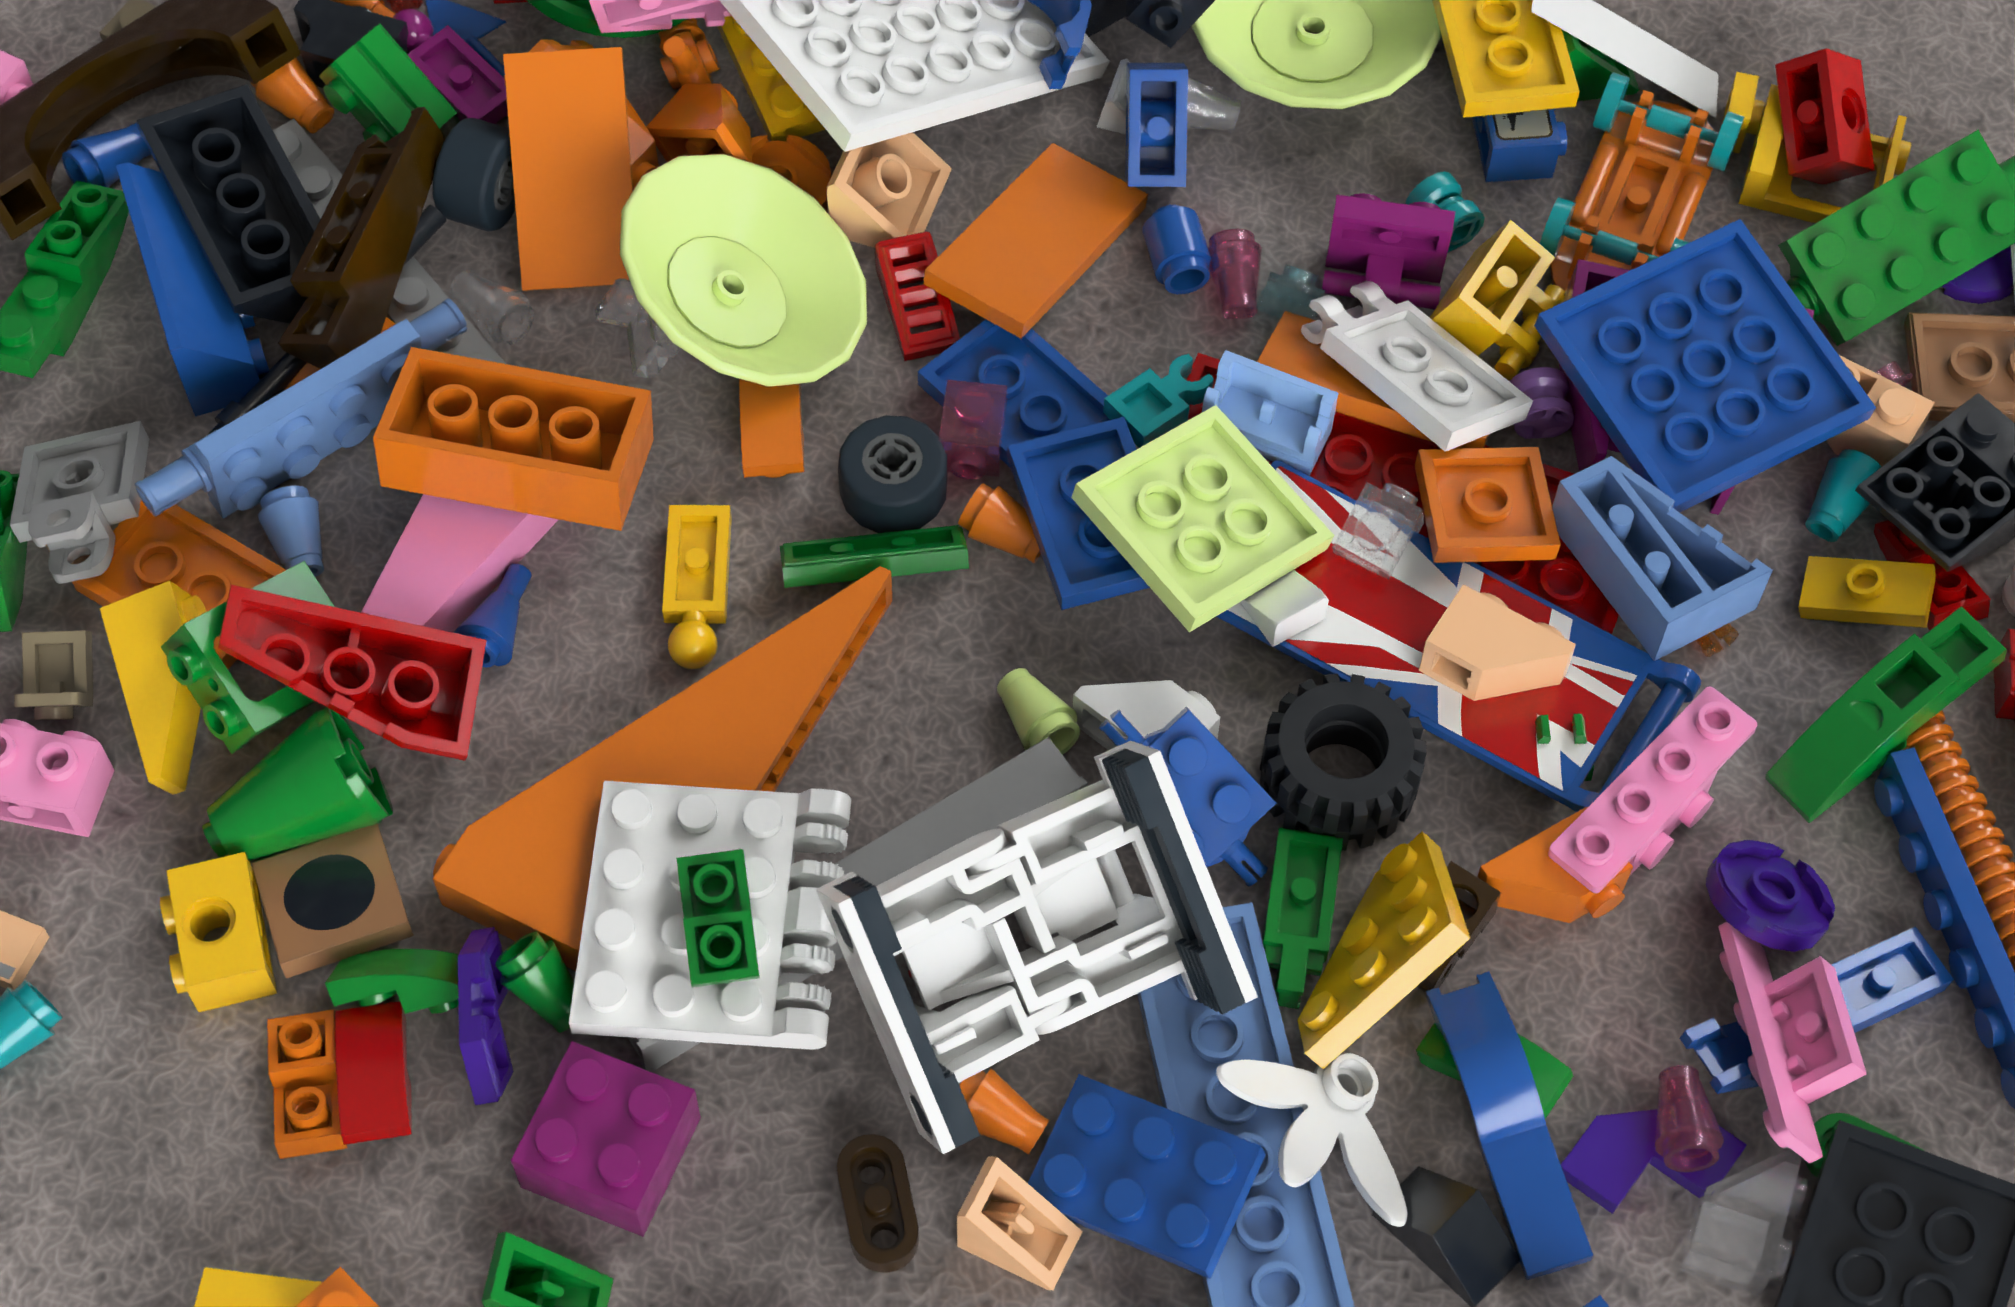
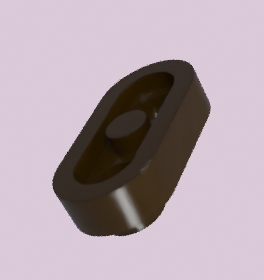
M867 1134L856 1137L844 1146L837 1160L838 1184L851 1248L856 1259L867 1269L880 1273L897 1271L913 1259L919 1244L918 1222L904 1157L899 1147L884 1136ZM873 1166L883 1171L884 1177L875 1184L864 1183L859 1178L860 1172L867 1167ZM881 1230H889L898 1239L889 1248H879L872 1242V1238Z

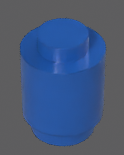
M1166 205L1157 209L1146 220L1142 228L1156 279L1161 284H1164L1168 292L1173 294H1188L1202 288L1210 278L1209 270L1212 266V259L1197 213L1191 208L1179 205Z

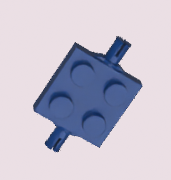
M1187 706L1164 728L1147 734L1145 737L1124 717L1119 709L1110 715L1111 719L1126 736H1122L1107 719L1100 725L1099 729L1116 746L1133 741L1160 750L1206 868L1225 860L1246 885L1250 887L1258 880L1242 863L1244 860L1262 878L1267 872L1268 867L1252 853L1243 841L1250 828L1277 804L1275 800Z

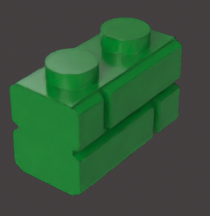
M381 24L374 27L356 44L344 52L319 76L326 84L323 90L329 102L343 114L351 112L365 128L363 131L364 140L375 134L384 142L390 140L404 131L411 117V111L417 107H425L439 128L457 114V111Z

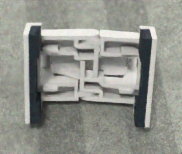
M1133 741L1126 742L1094 757L1103 779L999 824L997 825L999 829H992L974 835L877 886L872 885L870 882L868 883L867 880L860 878L859 875L856 876L854 872H850L816 889L918 1133L942 1154L980 1136L959 1083L1039 1041L1038 1035L1064 1028L1178 974H1181L1190 998L1198 1000L1199 1003H1203L1216 1012L1219 1011L1222 1015L1258 997L1160 750ZM1132 842L1153 897L1132 893L1115 849ZM1014 912L1025 942L1032 946L1020 953L1004 918ZM1109 922L1115 925V927L1076 944L1073 942V940ZM901 952L909 968L908 974L910 978H913L925 1008L917 1006L912 1001L894 956ZM969 996L941 1012L931 1010L943 1003Z

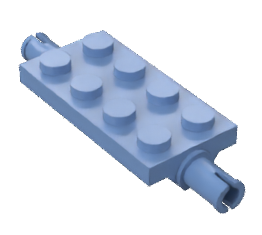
M448 298L410 322L407 319L400 321L351 352L182 450V457L135 483L139 497L154 517L200 489L208 493L210 502L222 518L237 510L244 511L253 508L260 503L261 498L268 491L290 478L299 479L306 476L317 467L320 460L341 447L350 448L362 442L369 435L371 429L378 426L410 348L415 347L433 351L456 336L467 331V323L457 305Z

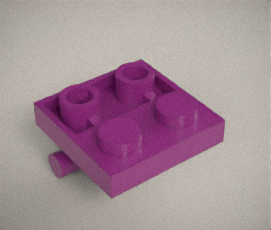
M1358 193L1351 196L1337 195L1325 267L1364 272L1365 276L1325 270L1321 293L1356 298L1350 293L1351 287L1366 281H1372L1395 304L1408 300L1416 307L1436 309L1440 299V286L1401 281V278L1440 283L1453 232L1455 211L1442 210L1437 205L1429 202H1413L1409 205L1386 202L1377 196L1366 193Z

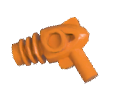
M696 18L687 19L671 29L658 33L661 40L660 50L665 56L660 59V63L674 90L683 87L684 84L713 83L711 73L720 70V65L705 33L699 28Z

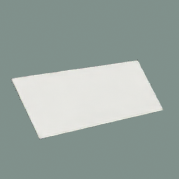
M1532 0L1531 12L1695 107L1709 112V115L1716 118L1718 73L1593 0Z

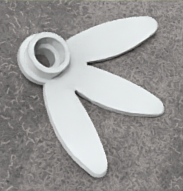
M1345 1053L1335 1058L1324 1069L1318 1065L1314 1073L1288 1065L1259 1060H1236L1217 1067L1216 1072L1220 1083L1243 1100L1266 1108L1290 1109L1302 1107L1304 1109L1286 1131L1278 1153L1279 1174L1287 1185L1296 1188L1311 1180L1327 1161L1338 1137L1348 1173L1365 1201L1387 1223L1398 1227L1406 1224L1408 1212L1400 1184L1376 1132L1365 1116L1375 1102L1379 1086L1377 1074L1369 1062L1358 1055Z

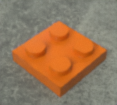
M1539 447L1451 449L1446 452L1442 449L1418 450L1415 470L1434 563L1556 560L1561 544Z

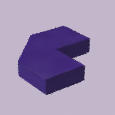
M494 927L472 930L458 954L459 1046L475 1105L498 1102L514 1072L498 1013L509 990L500 983L502 974L495 966L503 950L498 931H495Z
M1690 1105L1600 1115L1595 1117L1562 1162L1561 1167L1569 1184L1612 1214L1649 1164L1707 1203L1741 1156L1747 1144Z

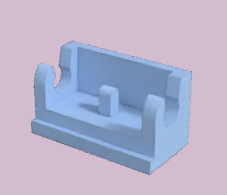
M1225 350L1218 365L1214 388L1208 387L1206 390L1202 412L1217 405L1265 459L1272 462L1275 460L1282 461L1310 476L1332 431L1338 392Z

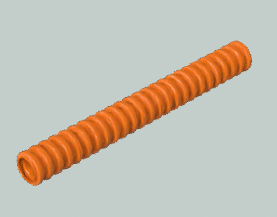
M1941 710L1908 736L1907 746L1903 750L1915 748L2015 971V863L2010 862L2013 858V852L2010 846L2002 844L2005 837L2001 828L1993 827L1996 822L1993 811L1985 809L1988 804L1985 795L1976 792L1979 788V783L1975 776L1968 775L1971 770L1967 759L1960 758L1962 749L1959 743L1951 741L1954 733L1950 725L1943 724L1946 717L1943 710Z

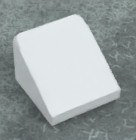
M1292 570L1240 603L1272 647L1323 621L1326 617L1329 599L1320 588L1295 570Z

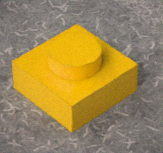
M1736 72L1725 106L1723 121L1728 111L1745 116L1732 152H1740L1746 133L1757 134L1765 103L1764 101L1755 100L1759 76Z

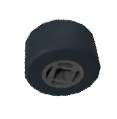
M477 118L462 119L451 129L440 150L433 176L434 204L446 219L488 232L501 229L510 220L516 208L509 128Z
M885 415L865 421L851 431L840 448L838 462L839 491L846 512L860 526L877 533L921 529L933 520L945 503L947 493V454L940 437L926 424L907 416Z

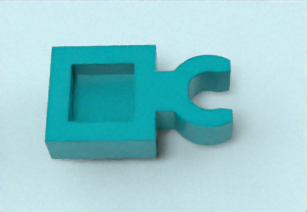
M1189 354L1177 357L1171 363L1169 373L1161 379L1149 368L1105 397L1103 413L1110 420L1125 417L1133 441L1140 448L1188 421L1189 405H1197L1203 402L1207 388H1213L1214 377L1207 374L1199 381L1191 382L1185 380L1184 378L1191 374L1193 358Z

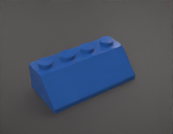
M128 162L116 165L169 350L195 417L224 409L231 401L238 403L260 380L259 375L269 371L260 339L256 338L248 341L245 329L256 326L253 316L234 313L161 172Z

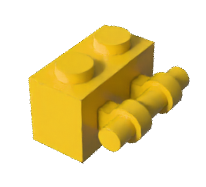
M1509 220L1474 251L1429 318L1477 356L1496 343L1500 347L1501 357L1495 365V370L1507 380H1512L1521 368L1530 366L1539 352L1538 341L1541 335L1534 327L1538 314L1563 302L1565 291L1561 287L1548 285L1542 291L1537 286L1555 257L1512 220ZM1520 310L1523 312L1524 319L1521 326L1513 321Z

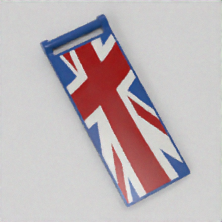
M1275 460L1272 462L1271 466L1334 534L1333 540L1326 551L1294 569L1320 588L1329 599L1325 619L1273 648L1323 675L1338 673L1340 682H1350L1352 674L1366 676L1364 685L1375 688L1377 683L1381 682L1391 687L1389 697L1392 700H1396L1402 696L1411 705L1408 718L1419 717L1425 730L1571 808L1575 812L1589 807L1671 724L1682 704L1691 702L1701 687L1700 677L1690 668L1659 659L1653 661L1648 653L1474 562L1434 563L1429 538L1282 461ZM1463 584L1479 593H1489L1500 598L1509 609L1535 623L1541 622L1553 626L1561 632L1565 639L1576 644L1566 676L1559 685L1476 701L1419 671L1427 638ZM1240 602L1216 616L1272 647ZM1646 678L1655 683L1661 689L1660 693L1600 792H1591L1580 788ZM1573 714H1582L1584 716L1586 744H1574ZM1540 715H1548L1551 735L1549 744H1537L1535 720Z

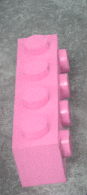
M3 720L0 723V820L89 837L114 773V768L101 743L92 736L79 731H65L63 735L40 731L31 724L21 720Z

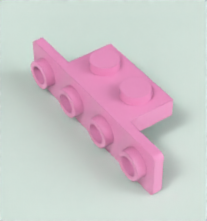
M1706 687L1551 844L1548 851L1549 858L1593 893H1599L1628 862L1633 866L1630 875L1641 864L1651 870L1673 845L1674 839L1669 835L1681 823L1685 824L1688 828H1692L1710 808L1714 798L1708 794V791L1717 771L1753 735L1757 727V721L1715 688Z
M1725 922L1718 926L1724 946V951L1720 953V961L1725 973L1735 986L1739 1002L1734 1004V1013L1741 1028L1748 1035L1753 1055L1748 1057V1065L1754 1079L1763 1089L1768 1107L1767 1110L1763 1111L1764 1124L1772 1139L1780 1147L1785 1148L1788 1146L1808 1163H1812L1822 1158L1823 1154L1808 1104L1867 1074L1836 970L1823 957L1819 956L1773 981L1762 945L1747 938L1728 922Z

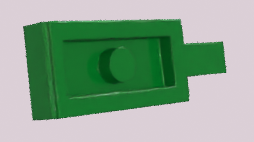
M1284 828L1278 829L1262 942L1269 968L1278 969L1275 994L1279 1006L1299 1009L1301 996L1304 993L1306 974L1321 976L1323 963H1326L1330 947L1343 838Z

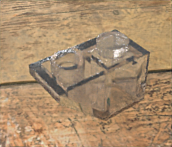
M1788 1148L1708 1186L1693 1210L1678 1271L1755 1297H1759L1771 1278L1781 1281L1790 1259L1793 1244L1792 1241L1782 1238L1787 1216L1797 1218L1807 1190L1808 1179L1797 1176L1802 1157L1791 1148Z

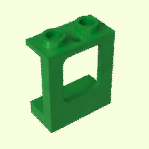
M305 561L251 588L335 607ZM226 601L184 623L161 648L167 656L168 667L172 675L179 683L187 686L203 710V718L210 732L216 738L222 740L230 753L233 754L239 751L256 735L312 705L316 701L288 686L260 701H252L244 695L214 648V640L221 633Z

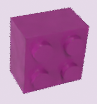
M571 1041L511 1159L520 1187L644 1237L701 1119L695 1089Z

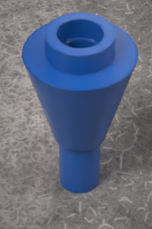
M511 564L497 591H494L454 632L487 640L482 667L504 666L512 659L520 609L519 601L532 577L530 570L523 565Z

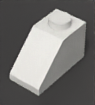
M1172 680L1081 686L1073 694V709L1077 713L1078 726L1107 750L1117 746L1099 729L1106 719L1122 736H1126L1110 717L1118 709L1140 734L1145 737L1147 734L1164 728L1187 706L1218 739L1221 717L1216 714L1212 704L1201 694L1195 691L1187 692Z

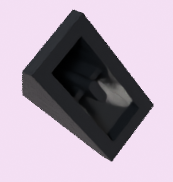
M1418 1166L1400 1184L1408 1212L1406 1224L1400 1227L1393 1226L1387 1223L1375 1211L1372 1212V1215L1471 1307H1476L1520 1262V1258L1479 1189Z

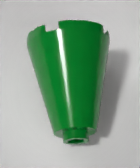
M327 707L317 710L207 807L209 822L203 824L202 829L208 843L219 858L245 852L249 861L379 824L383 819L393 814L391 800L376 767L369 768L360 752L365 747L345 717Z

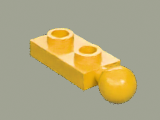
M669 505L662 613L664 623H679L669 635L668 651L674 662L686 669H699L712 661L717 652L718 642L715 632L708 624H726L732 524L730 505Z

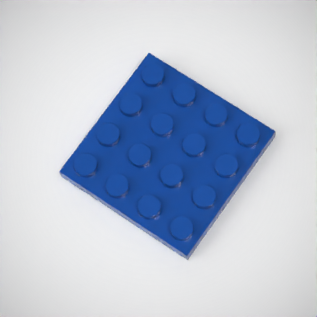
M1741 219L1539 313L1534 324L1536 330L1631 469L1675 500L1673 508L1678 512L1703 502L1870 419L1876 409L1874 403Z

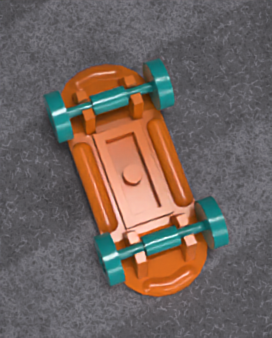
M1613 72L1602 95L1593 123V127L1604 130V133L1574 202L1561 197L1557 198L1541 237L1540 245L1555 257L1550 264L1552 284L1566 291L1578 259L1632 270L1690 243L1685 241L1684 238L1713 168L1721 171L1725 170L1745 116L1728 111L1718 133L1707 122L1709 112L1698 108L1695 113L1679 104L1653 100L1654 93L1643 90L1639 101L1633 103L1624 101L1630 78Z

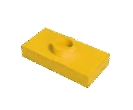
M1808 556L1798 605L1800 618L1927 628L1936 579L1934 564Z

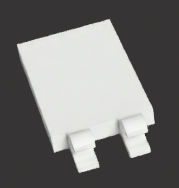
M1366 281L1352 286L1350 293L1360 300L1363 307L1356 306L1345 310L1340 301L1331 295H1325L1310 301L1309 307L1319 314L1322 321L1316 320L1302 325L1301 333L1313 344L1322 343L1320 346L1321 350L1445 452L1526 420L1533 400L1408 300L1395 304L1385 296L1382 289L1376 283Z

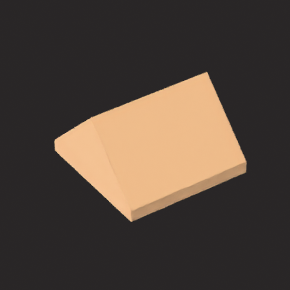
M913 132L846 152L843 151L827 185L828 214L848 236L849 241L873 248L880 241L925 232L952 168Z

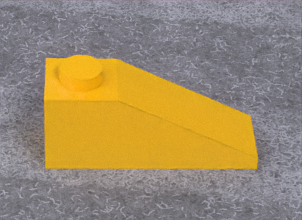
M167 581L99 609L148 782L174 795L186 791L201 707L187 686L179 683L172 675L168 667L167 656L161 646L184 623L202 615L207 610L197 595L192 596L173 582Z

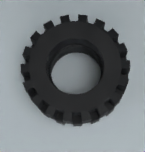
M1337 673L1324 675L1323 684L1319 686L1312 679H1309L1299 684L1297 696L1288 692L1280 700L1278 712H1272L1267 725L1260 764V785L1277 803L1269 810L1272 816L1277 817L1285 813L1284 829L1298 831L1301 828L1308 833L1343 838L1341 850L1346 851L1349 840L1356 839L1360 849L1372 846L1376 831L1386 839L1396 832L1398 820L1405 822L1412 810L1413 802L1416 800L1424 770L1427 745L1426 741L1421 740L1424 728L1419 717L1408 718L1411 705L1402 696L1392 700L1389 697L1391 687L1381 682H1378L1375 688L1364 685L1366 676L1352 674L1350 682H1340ZM1325 745H1347L1364 753L1373 762L1376 770L1359 778H1339L1327 774L1318 768L1308 754Z

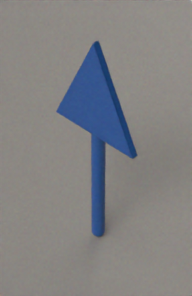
M426 0L428 16L433 26V35L448 25L504 78V66L478 39L505 24L506 21L449 0Z

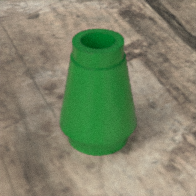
M531 932L513 943L497 959L495 966L502 974L500 983L547 1023L551 1024L557 1032H563L570 1028L569 1017L574 980L554 941H544L538 932Z

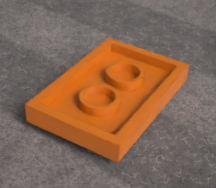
M141 500L139 516L120 522L113 530L116 538L112 561L108 569L102 575L73 581L72 583L76 591L99 605L106 606L164 582L171 581L190 595H197L203 602L206 610L209 611L227 601L231 585L251 589L286 571V569L176 504L154 517ZM218 636L214 640V648L226 668L229 669L237 658L218 649L220 638Z

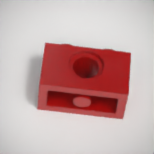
M1825 48L1775 64L1788 174L1818 184H1830L1875 171L1861 60Z

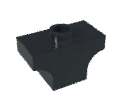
M299 0L294 7L303 41L300 51L305 70L317 87L324 88L326 85L319 76L327 67L378 24L385 28L406 54L409 53L407 47L409 32L405 21L373 13L361 6H348L331 0Z

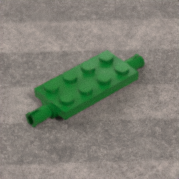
M1979 130L1974 131L1779 244L1780 250L1790 265V279L1786 283L1804 308L1814 310L1813 319L1826 327L1836 346L1849 341L2015 243V155L1998 164Z

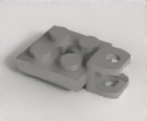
M141 421L24 447L10 526L19 543L33 540L37 547L48 546L50 550L48 559L49 571L58 584L102 575L108 569L114 552L116 536L110 525L139 516L141 498L137 493L135 483L144 479L150 440ZM90 555L85 561L72 564L77 558Z

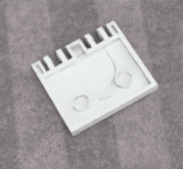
M604 781L569 1017L571 1033L794 1049L823 1048L827 1043L829 1016L824 1012L829 1010L832 994L830 989L811 983L789 982L780 985L781 973L823 975V973L833 971L836 954L825 947L836 944L837 939L816 889L844 876V870L838 864H832V862L801 860L794 863L795 852L836 854L846 849L848 833L843 829L849 825L851 797L837 790L813 788L801 793ZM743 849L760 978L692 988L676 858Z

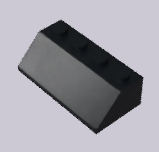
M248 84L136 120L139 132L234 313L290 324L308 298L301 297L291 284L290 279L320 221V217Z

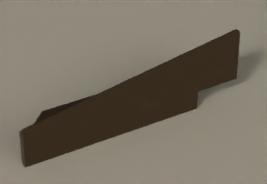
M417 107L412 110L411 117L404 131L390 140L384 142L375 134L357 146L290 279L291 284L301 297L308 298L278 342L283 351L322 369L381 333L433 181L436 161L445 141L443 133L425 107Z

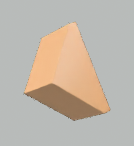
M993 1156L987 1157L957 1214V1247L1051 1291L1054 1290L1083 1232L998 1157Z

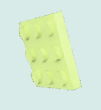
M1217 405L1076 483L1071 497L1189 633L1326 551L1334 537V534Z

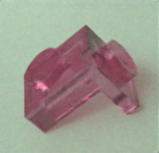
M947 380L939 441L942 442L947 454L948 472L968 480L979 479L984 475L999 477L1001 466L1000 448L1007 405V385Z

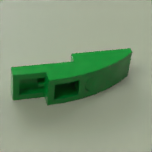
M76 180L59 204L62 209L50 216L24 252L28 271L0 309V371L34 378L49 354L64 357L112 264L129 213L123 191Z
M1961 606L1923 637L1919 638L1914 633L1861 677L1791 745L1766 773V780L1808 823H1811L1882 767L1890 753L1906 748L1909 735L2005 660L2007 649Z

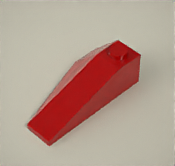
M236 585L230 586L218 649L401 748L464 761L468 756L487 640Z

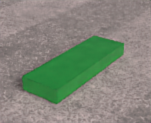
M959 525L783 543V545H780L784 588L856 581L879 566L890 570L891 577L969 569L968 548L963 529Z

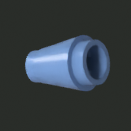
M285 486L268 492L260 500L262 510L258 514V520L283 568L287 570L305 561L314 576H319L324 571L322 563L318 501L310 497L308 489L303 486Z

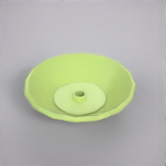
M1215 0L1191 26L1207 59L1242 89L1294 108L1345 109L1390 96L1426 68L1442 37L1432 0Z
M726 154L678 156L644 174L621 210L620 257L638 302L672 343L718 373L767 387L815 382L850 359L867 325V290L864 274L848 236L813 196L773 169Z

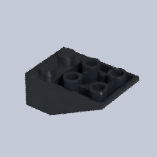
M1977 393L1860 483L1855 491L1949 572L2009 543L2015 538V423L1981 394Z

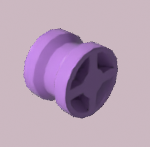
M1539 367L1523 371L1512 378L1510 382L1533 400L1526 420L1514 424V429L1518 435L1526 439L1556 437L1566 432L1573 425V408L1569 402L1565 401L1569 386L1564 372L1556 368Z

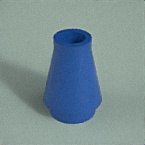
M134 123L126 128L72 141L71 149L63 152L62 161L73 184L78 180L109 188L119 179L116 165L126 162L136 165L143 158L151 155L137 128V123Z

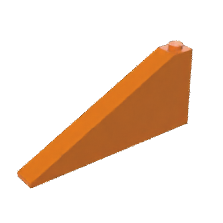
M879 566L467 826L456 845L453 843L448 844L442 850L435 863L433 881L441 904L487 928L494 927L495 931H498L499 934L513 941H517L523 936L536 931L544 941L553 940L566 966L576 971L603 782L617 781L775 792L892 602L891 571Z

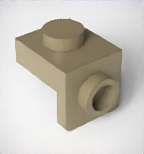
M86 630L22 632L23 694H14V707L34 709V720L74 719L73 707H93L92 632Z

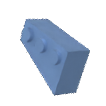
M1610 456L1561 480L1552 509L1558 535L1653 661L1757 609L1773 570L1757 558L1753 563L1747 561L1721 542L1723 534L1709 524L1703 529L1673 508L1675 500Z

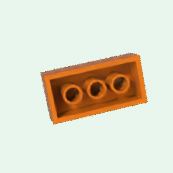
M411 347L373 435L380 486L622 531L654 440L651 390Z

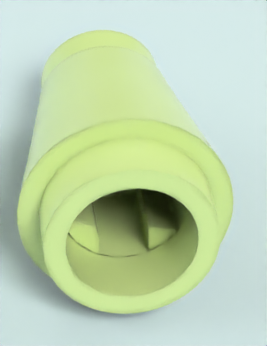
M1018 668L1012 670L1000 680L997 692L1002 698L1003 704L1025 750L1049 737L1063 755L1076 743L1080 735L1076 711L1032 676L1027 669Z

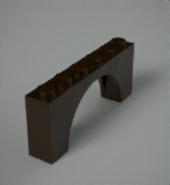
M167 0L0 105V231L13 241L62 209L52 193V178L63 152L88 127L121 104L152 89L193 77L224 75L239 77L256 84L301 55L302 53L279 8L268 0Z

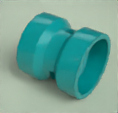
M1444 171L1435 173L1420 182L1410 192L1405 204L1429 202L1437 205L1442 210L1455 211L1453 232L1448 249L1449 253L1469 243L1481 230L1485 217L1473 201L1463 199L1460 184L1451 173Z

